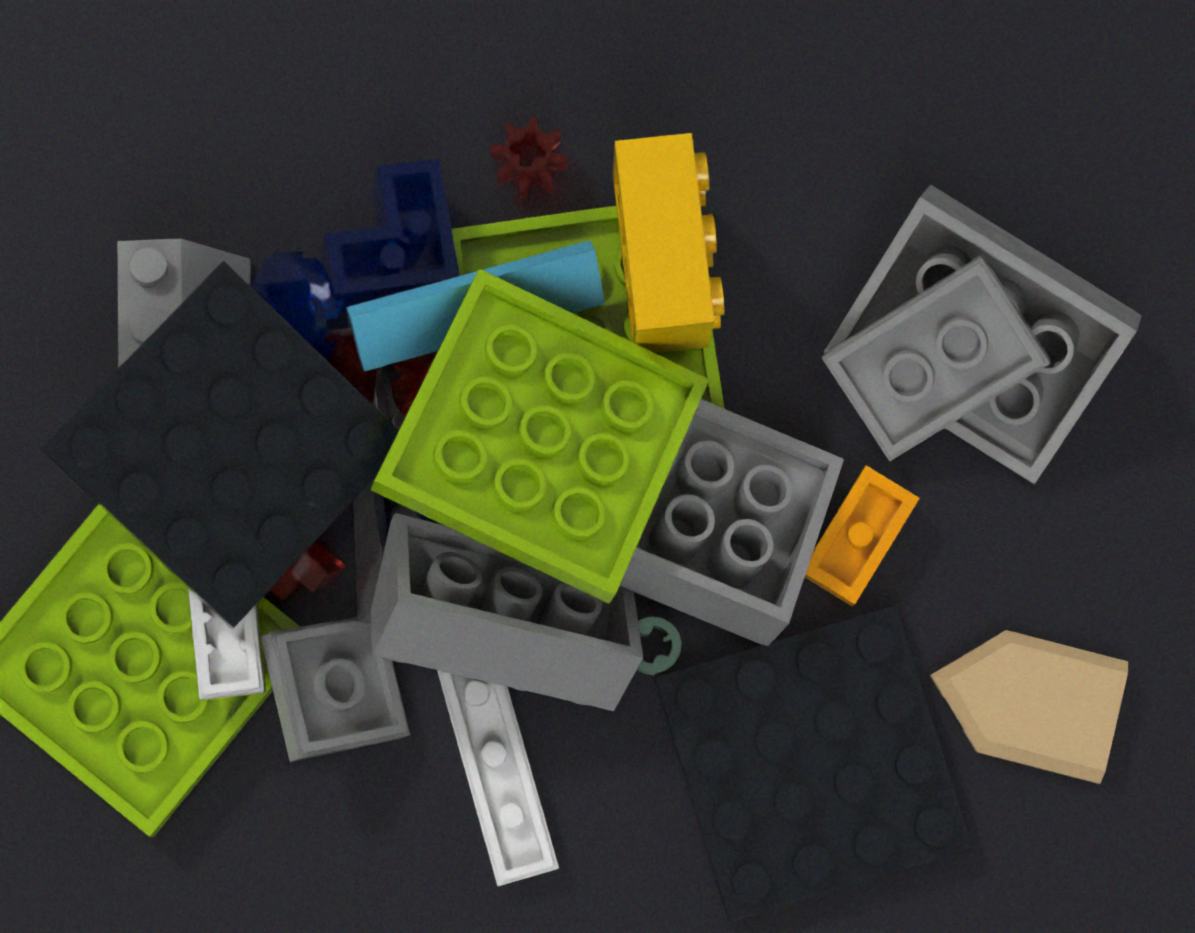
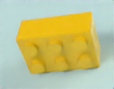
M692 133L615 141L613 182L632 342L654 353L708 348L712 330L721 328L720 315H724V297L721 278H709L708 268L713 267V253L717 252V241L713 214H701V207L706 206L705 191L709 190L706 153H694Z

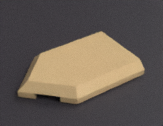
M1005 630L930 675L941 696L946 699L964 729L963 732L976 753L1101 784L1106 772L1128 676V661Z

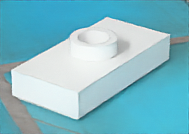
M188 589L199 699L211 700L266 693L257 604L235 628H230Z

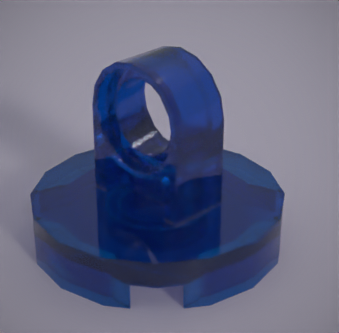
M303 251L274 252L263 261L256 275L255 283L250 286L328 361L333 353L335 341H325L326 319L337 318V305L331 281L322 263L316 258H303L301 256Z

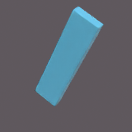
M589 240L483 269L571 313L605 304L596 252ZM477 271L346 307L359 360L364 372L438 351Z

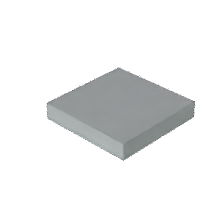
M357 617L274 631L261 636L290 762L397 740L410 735L393 660L372 655L371 623L357 622Z

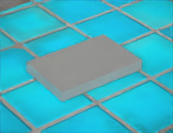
M983 254L822 356L823 361L889 461L1049 365L1051 361Z

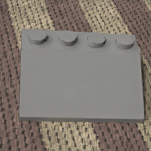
M930 185L918 199L824 353L983 254L1051 361L1049 365L945 427V429L1035 484L1136 334L1142 315Z
M701 399L620 586L756 643L769 646L790 622L844 459Z

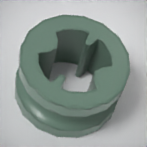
M651 616L640 619L638 621L640 636L648 637L652 629H658L667 635L663 638L662 643L670 642L671 651L668 657L657 655L653 663H647L642 660L637 670L648 675L665 673L674 666L679 658L682 645L679 632L672 623L664 618Z

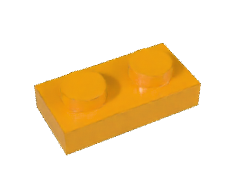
M866 465L816 545L805 578L853 607L920 498Z

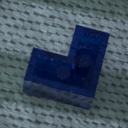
M439 159L377 166L372 186V196L378 227L327 233L324 235L320 257L330 315L348 313L346 307L460 276Z

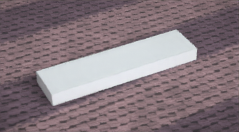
M437 670L497 886L559 869L508 687Z

